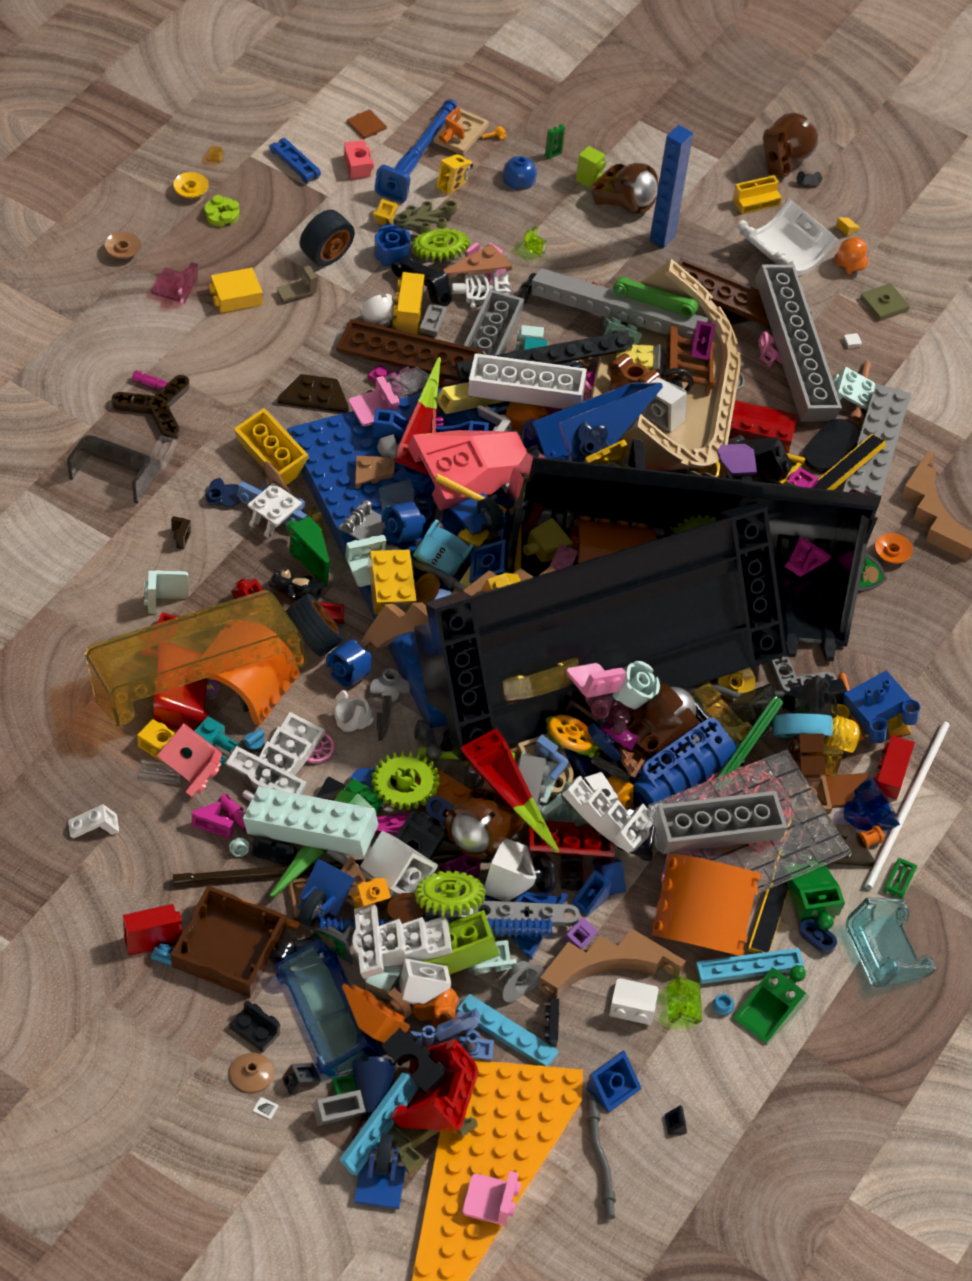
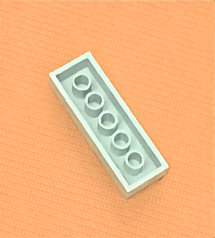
M259 786L243 817L247 834L361 857L365 856L379 825L374 808Z

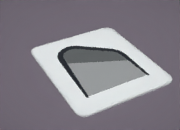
M261 1097L253 1111L271 1119L278 1105Z

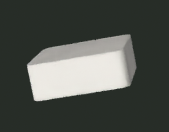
M857 333L844 335V342L848 349L861 347L862 342Z

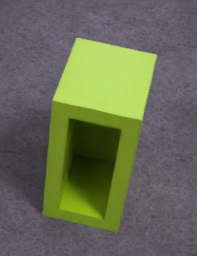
M590 146L584 149L579 154L576 181L591 188L593 183L603 174L606 166V155Z

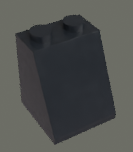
M779 437L740 440L738 443L746 444L754 449L757 472L756 475H751L752 481L769 483L771 480L780 481L789 474L793 465Z

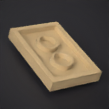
M460 109L461 118L456 123L464 128L465 139L462 140L454 136L447 144H443L438 136L446 130L445 124L434 137V143L464 156L488 128L489 121Z

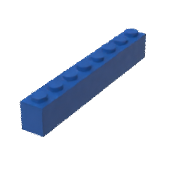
M680 125L676 126L666 136L649 241L662 248H665L676 236L693 139V132Z

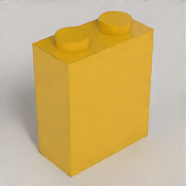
M253 267L211 275V283H208L210 294L214 295L215 307L218 306L220 313L262 305L263 292Z

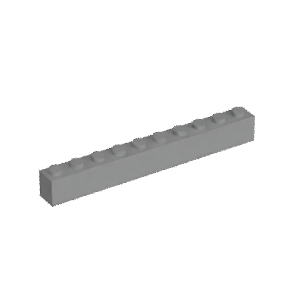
M540 268L532 280V295L608 318L614 317L622 322L668 335L671 326L678 327V335L680 337L691 339L697 320L708 322V318L694 314L691 318H685L675 312L625 296H617L612 289Z

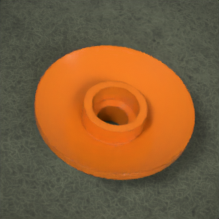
M883 534L875 543L877 555L888 563H904L911 558L913 553L911 542L900 534Z

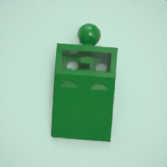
M310 516L299 522L296 520L288 521L286 531L290 534L289 552L291 556L297 558L318 581L324 582V587L326 588L329 582L330 561L321 527Z
M816 860L782 865L784 876L808 865L811 866L787 876L785 879L799 920L817 919V924L821 929H831L834 925L833 916H839L845 901L839 884L823 862L818 864Z
M801 965L791 967L789 978L772 967L733 1016L737 1022L766 1044L783 1029L809 999L808 994L795 984L796 982L803 981L806 977V970ZM777 978L778 983L776 985H772L774 980ZM790 991L795 992V996L793 998H788V996L790 995Z

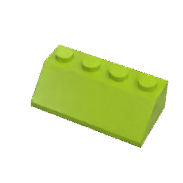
M482 910L448 923L452 953L422 962L447 966L449 975L472 965L500 956L485 911Z

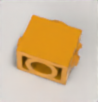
M619 774L608 778L607 781L618 795V800L626 810L633 808L634 786Z
M385 877L380 879L373 878L369 880L370 882H360L357 886L349 888L355 909L391 898Z

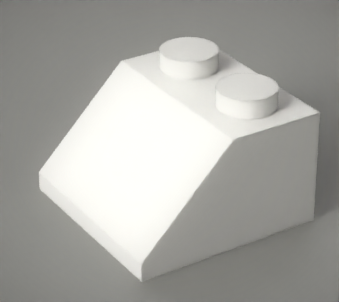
M405 958L399 980L402 1000L410 1004H424L451 987V980L447 966Z

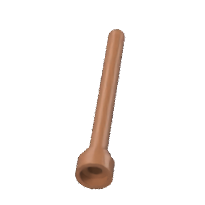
M869 361L864 362L862 376L867 379L871 367ZM855 405V410L850 413L849 421L857 427L863 424L864 414L862 413V408Z

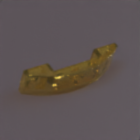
M578 658L560 662L558 667L526 677L519 675L503 680L505 699L511 701L535 697L573 683L566 674L568 668L579 666Z
M709 681L693 691L695 698L710 718L716 719L730 738L740 744L752 728V725L748 721L744 723L721 699L722 694Z

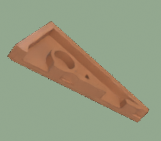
M490 244L443 271L447 274L448 278L456 277V274L467 273V276L495 273V270L498 269L511 271L512 264Z
M614 741L621 755L620 761L628 773L636 777L647 756L634 747L632 750H628Z

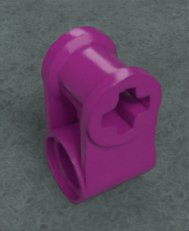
M465 854L445 862L440 867V872L446 873V871H451L454 873L458 871L459 874L467 873V876L472 875L475 879L480 874L481 858H472Z

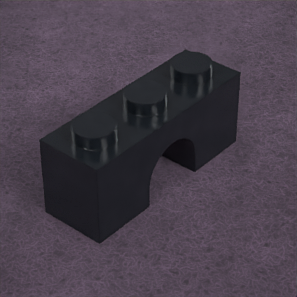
M399 1028L381 1047L399 1067L410 1059L419 1061L418 1069L410 1077L430 1097L448 1080L445 1074L447 1069L439 1061L434 1063L430 1059L432 1054L424 1045L420 1048L415 1043L417 1038L409 1030L405 1033Z

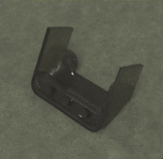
M93 435L84 436L67 458L69 479L71 480L75 478L91 455L139 472L132 481L133 499L136 504L161 470V463L157 457Z

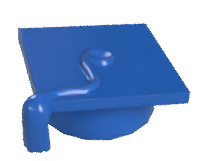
M404 465L394 475L395 479L419 490L421 494L425 492V487L432 481L430 475L428 476Z

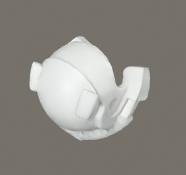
M344 690L339 692L335 697L337 701L334 705L336 725L344 732H353L356 729H363L373 722L374 717L372 716L373 711L368 701L359 696L347 700L349 698L347 692Z

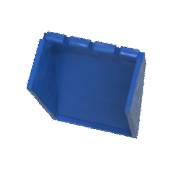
M632 382L533 421L542 453L551 459L584 462L585 457L579 451L580 440L577 436L578 429L583 422H587L592 429L599 425H606L608 429L606 441L611 445L615 444L663 388L662 383ZM587 444V449L591 451L592 447Z

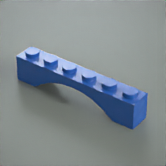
M376 408L372 438L381 439L394 435L395 440L400 441L409 419L401 416L396 411ZM467 421L453 426H436V432L456 430L488 431L489 423Z

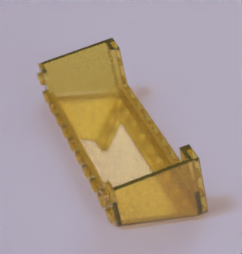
M268 590L256 592L92 644L85 650V659L95 701L117 727L129 723L134 718L135 712L132 702L282 653H285L287 664L293 668L308 665L301 633L275 595Z

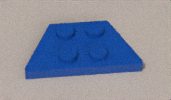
M523 892L519 895L516 902L565 904L568 895L561 893V896H548V893L540 892L534 894L532 892ZM524 911L525 917H529L528 911ZM511 935L510 937L530 960L533 959L544 940L541 935H538L537 938L534 935H531V937H528V935H524V937H521V935H518V937Z

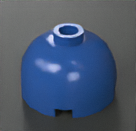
M516 156L510 158L504 165L503 181L508 187L518 190V187H524L523 190L533 187L536 183L537 169L531 159Z

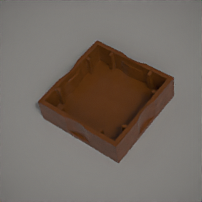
M207 885L194 910L191 922L183 930L171 953V966L251 998L270 961L269 956L271 952L275 951V945L280 941L286 929V915L258 904L245 902L235 895Z

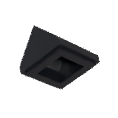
M679 1105L664 1114L669 1135L687 1134L683 1106Z

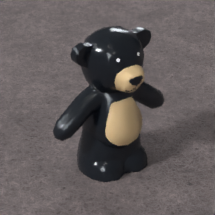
M285 568L284 570L280 569L274 572L271 576L269 587L286 591L288 598L292 601L296 599V596L300 599L306 594H310L318 601L323 592L324 582H311L312 576L309 575L293 578L290 571Z

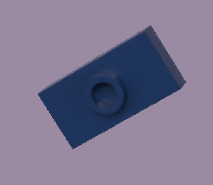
M594 723L589 725L588 732L591 740L614 762H618L621 759L618 746L614 744L613 738L608 733L604 734Z

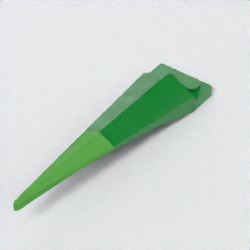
M354 778L344 790L339 792L334 800L374 808L376 815L385 805L383 799L377 798L378 793ZM303 845L272 891L271 899L275 898L295 878L329 850Z

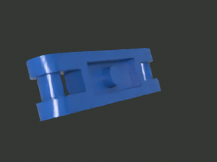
M286 138L280 139L278 143L274 142L269 145L271 153L278 155L302 178L304 183L310 182L312 178L321 176L319 168Z

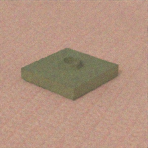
M891 283L863 292L860 296L879 321L909 311L910 308L909 304Z

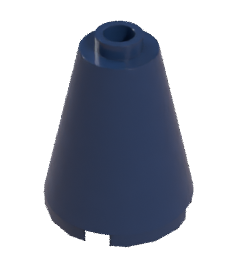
M368 1057V1061L362 1062V1058H358L351 1063L356 1090L361 1091L365 1113L362 1116L367 1117V1120L391 1089L396 1069V1062L392 1063V1059Z

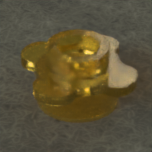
M212 146L207 150L208 156L206 159L208 161L222 162L224 160L223 155L225 151L221 147Z

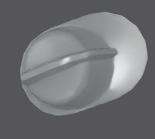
M519 961L513 964L512 969H509L505 975L506 984L503 989V999L506 1002H513L534 989L539 984L540 977L544 973L543 967L539 964H530L527 961Z

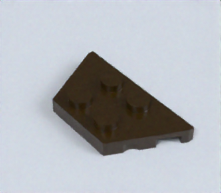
M300 374L278 396L279 404L343 413L349 412V405L338 379Z
M817 822L812 823L800 849L808 845L810 847L799 851L795 857V860L813 861L815 858L816 860H824L849 849L850 851L828 859L823 863L872 867L875 863L874 858L853 826ZM838 833L840 834L817 845L815 844V842H819Z

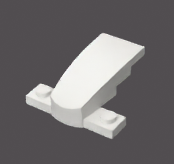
M289 712L282 726L277 727L270 742H266L259 757L236 746L226 764L230 768L248 776L256 790L259 786L302 795L308 784L295 775L308 760L326 732L323 728Z
M581 776L577 777L562 793L567 801L591 826L627 853L635 851L648 839L650 835L649 828L654 822L652 819L653 815L644 804L640 805L630 816L619 800L611 803L600 788L592 791Z
M374 903L354 909L356 930L353 934V946L359 960L360 974L363 979L384 973L383 966L404 964L405 958L424 961L452 953L449 924L446 916L425 922L421 917L404 924L401 923L400 919L379 926L377 907Z

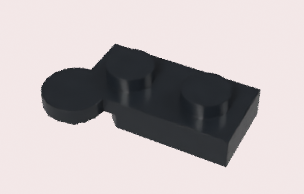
M549 997L548 1005H545L544 1016L548 1019V1026L544 1027V1039H548V1044L556 1047L559 1031V999Z

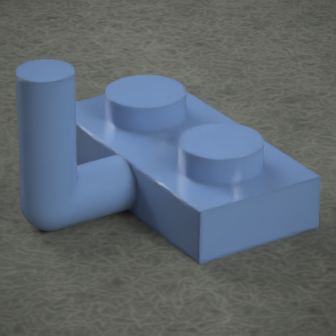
M541 735L536 742L534 751H536V755L540 758H546L550 762L554 759L558 762L549 775L552 780L556 781L569 761L557 752L558 746Z
M477 1008L467 1013L457 1012L455 1018L438 1025L436 1036L439 1041L444 1039L451 1040L461 1031L466 1036L468 1031L476 1028L480 1020Z

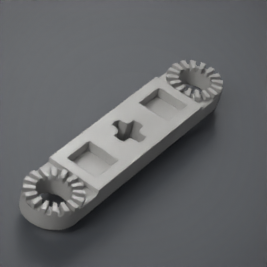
M484 901L481 907L477 905L476 911H473L477 913L479 909L485 908L490 912L486 915L487 919L491 918V920H494V918L501 920V918H504V920H508V918H511V920L518 918V920H521V918H524V920H528V918H531V920L538 918V920H541V918L548 920V918H551L552 926L556 927L558 925L573 927L578 922L580 916L578 908L569 904ZM524 911H528L529 917H525ZM566 912H572V914H574L575 917L572 919H567L563 916V914Z

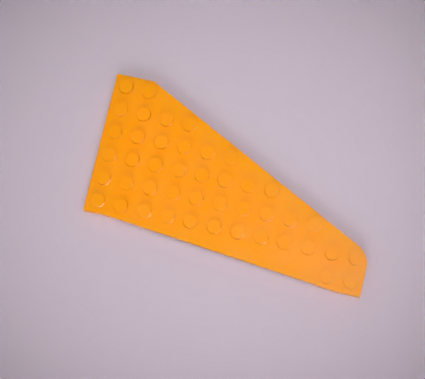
M474 1060L478 1067V1076L465 1117L468 1119L469 1117L475 1118L478 1126L463 1137L456 1131H440L412 1281H469L504 1227V1225L468 1217L463 1214V1207L472 1175L479 1174L507 1181L510 1171L519 1173L517 1182L521 1183L519 1195L514 1196L512 1201L517 1206L581 1106L582 1069Z

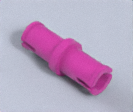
M227 793L223 794L217 802H221V806L228 813V817L231 820H235L245 832L246 827L243 821L245 813L243 808L237 805Z

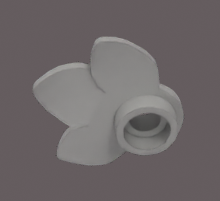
M393 668L385 669L379 678L372 681L370 686L371 694H382L383 700L389 704L395 703L400 693L408 694L410 692L408 681L400 678L398 671Z

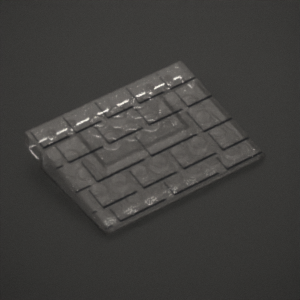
M788 750L649 804L646 814L654 825L652 816L657 806L661 804L776 791L787 825V829L781 839L674 852L675 854L707 859L761 873V880H758L757 888H759L758 893L846 857L851 853Z

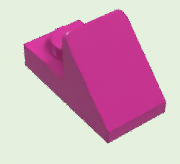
M221 802L193 810L192 826L231 839L234 833V821L225 816H220Z

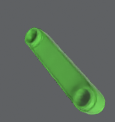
M624 276L618 278L613 285V292L617 296H625L681 314L685 318H691L698 309V303L693 298L681 297L632 281Z

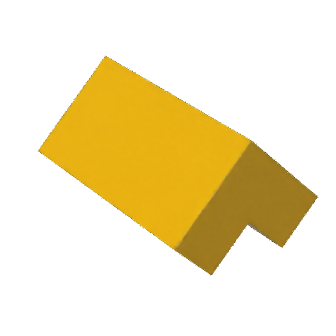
M773 175L735 184L733 202L741 214L779 206L782 199L777 191L779 182Z

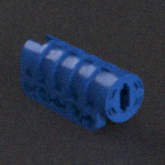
M714 718L706 719L646 761L641 766L636 777L630 776V783L634 786L633 803L636 808L644 804L653 815L656 810L655 807L657 808L658 805L677 803L707 782L714 774L722 771L736 751V746L721 724ZM712 725L714 729L707 732L706 728ZM699 736L700 740L694 743L692 740ZM715 738L719 739V744L715 742ZM687 744L688 746L682 751L680 747ZM669 757L670 761L664 764L663 760ZM656 764L658 768L652 772L651 767Z

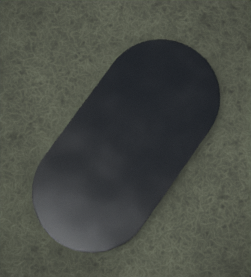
M844 419L829 421L806 446L804 451L806 465L817 472L830 470L856 447L860 437L857 426Z

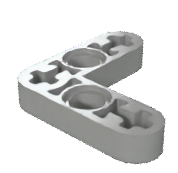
M788 656L781 657L780 663L778 659L769 661L780 691H785V693H788L790 688L794 686L804 685L803 683L805 682L818 683L824 682V680H837L836 676L831 672H820L796 677ZM779 670H786L789 674L781 675Z

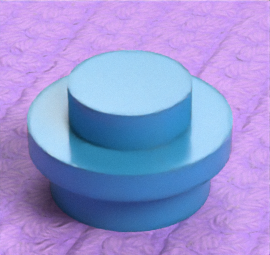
M720 994L714 998L712 1006L718 1014L728 1015L734 1009V1001L729 995Z

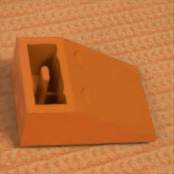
M346 984L342 985L358 1027L372 1038L384 1043L399 1028L405 1033L410 1028V1025L404 1021L405 1017L390 1010L391 1007L385 1002L375 999L376 996L368 990L364 991L355 984L352 987Z

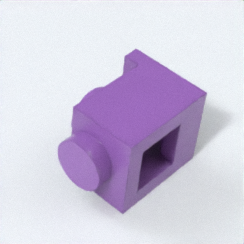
M582 917L563 937L565 940L564 945L570 942L582 950L598 931ZM574 935H578L580 937V941L576 937H574Z

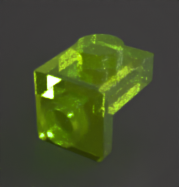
M535 226L525 233L524 248L542 257L545 254L546 240L538 236V227Z

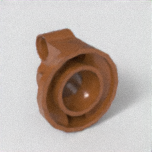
M623 353L609 364L611 371L609 391L632 382L650 383L657 377L661 378L656 370L648 371L644 365L634 363L631 356Z

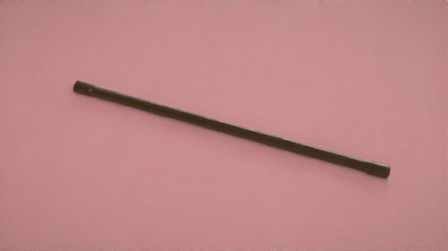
M461 851L438 852L434 854L431 861L434 863H445L465 854ZM497 851L481 859L492 860ZM356 859L355 861L361 866L364 859ZM338 861L326 862L339 870L344 866ZM316 863L310 865L300 875L311 874ZM290 865L172 874L173 887L200 883L282 877Z

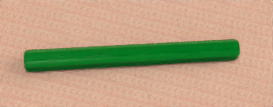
M773 697L740 743L713 782L712 786L715 791H723L783 703L780 698Z

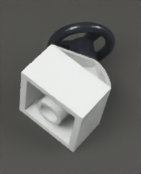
M680 368L668 369L660 374L661 378L657 377L650 382L662 383L663 388L642 412V416L670 433L685 422L687 393L690 392L694 383L691 374ZM677 374L671 380H663L668 375ZM684 376L688 380V385L685 389H683L681 384Z
M505 838L490 865L484 886L485 894L508 902L528 890L534 884L543 893H552L557 882L555 866L551 858L544 852L537 853L532 863L526 845ZM541 858L547 863L548 867L542 865L540 862ZM550 874V885L548 887V877Z

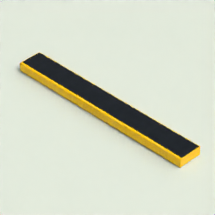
M871 434L822 475L813 488L834 490L886 446L885 440Z
M790 817L788 827L795 825V827L785 832L772 872L771 881L784 876L782 865L798 863V860H795L797 853L782 859L781 857L800 849L807 835L810 822L801 824L798 818ZM785 878L773 883L769 882L748 952L754 954L770 952L789 892Z

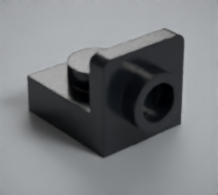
M314 1063L291 1064L282 1077L283 1083L290 1095H294L299 1087L318 1086L322 1081Z

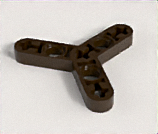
M177 375L154 396L117 392L112 396V406L119 411L151 414L163 438L167 441H175L179 438V426L170 407L189 390V378L185 375ZM166 393H173L174 396H172V397H167V396H165V394H166ZM137 401H141V402H143L144 404L138 406V405H135L134 403L137 402ZM166 416L169 419L166 421H162L159 418Z

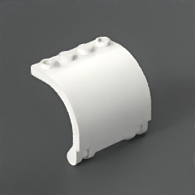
M791 199L787 200L778 214L769 223L759 229L749 227L745 220L740 221L737 225V228L741 231L740 234L777 265H795L798 276L812 271L821 264L840 241Z

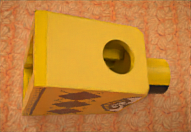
M458 154L442 159L436 188L447 195L452 194L467 182L469 170L473 168V163Z

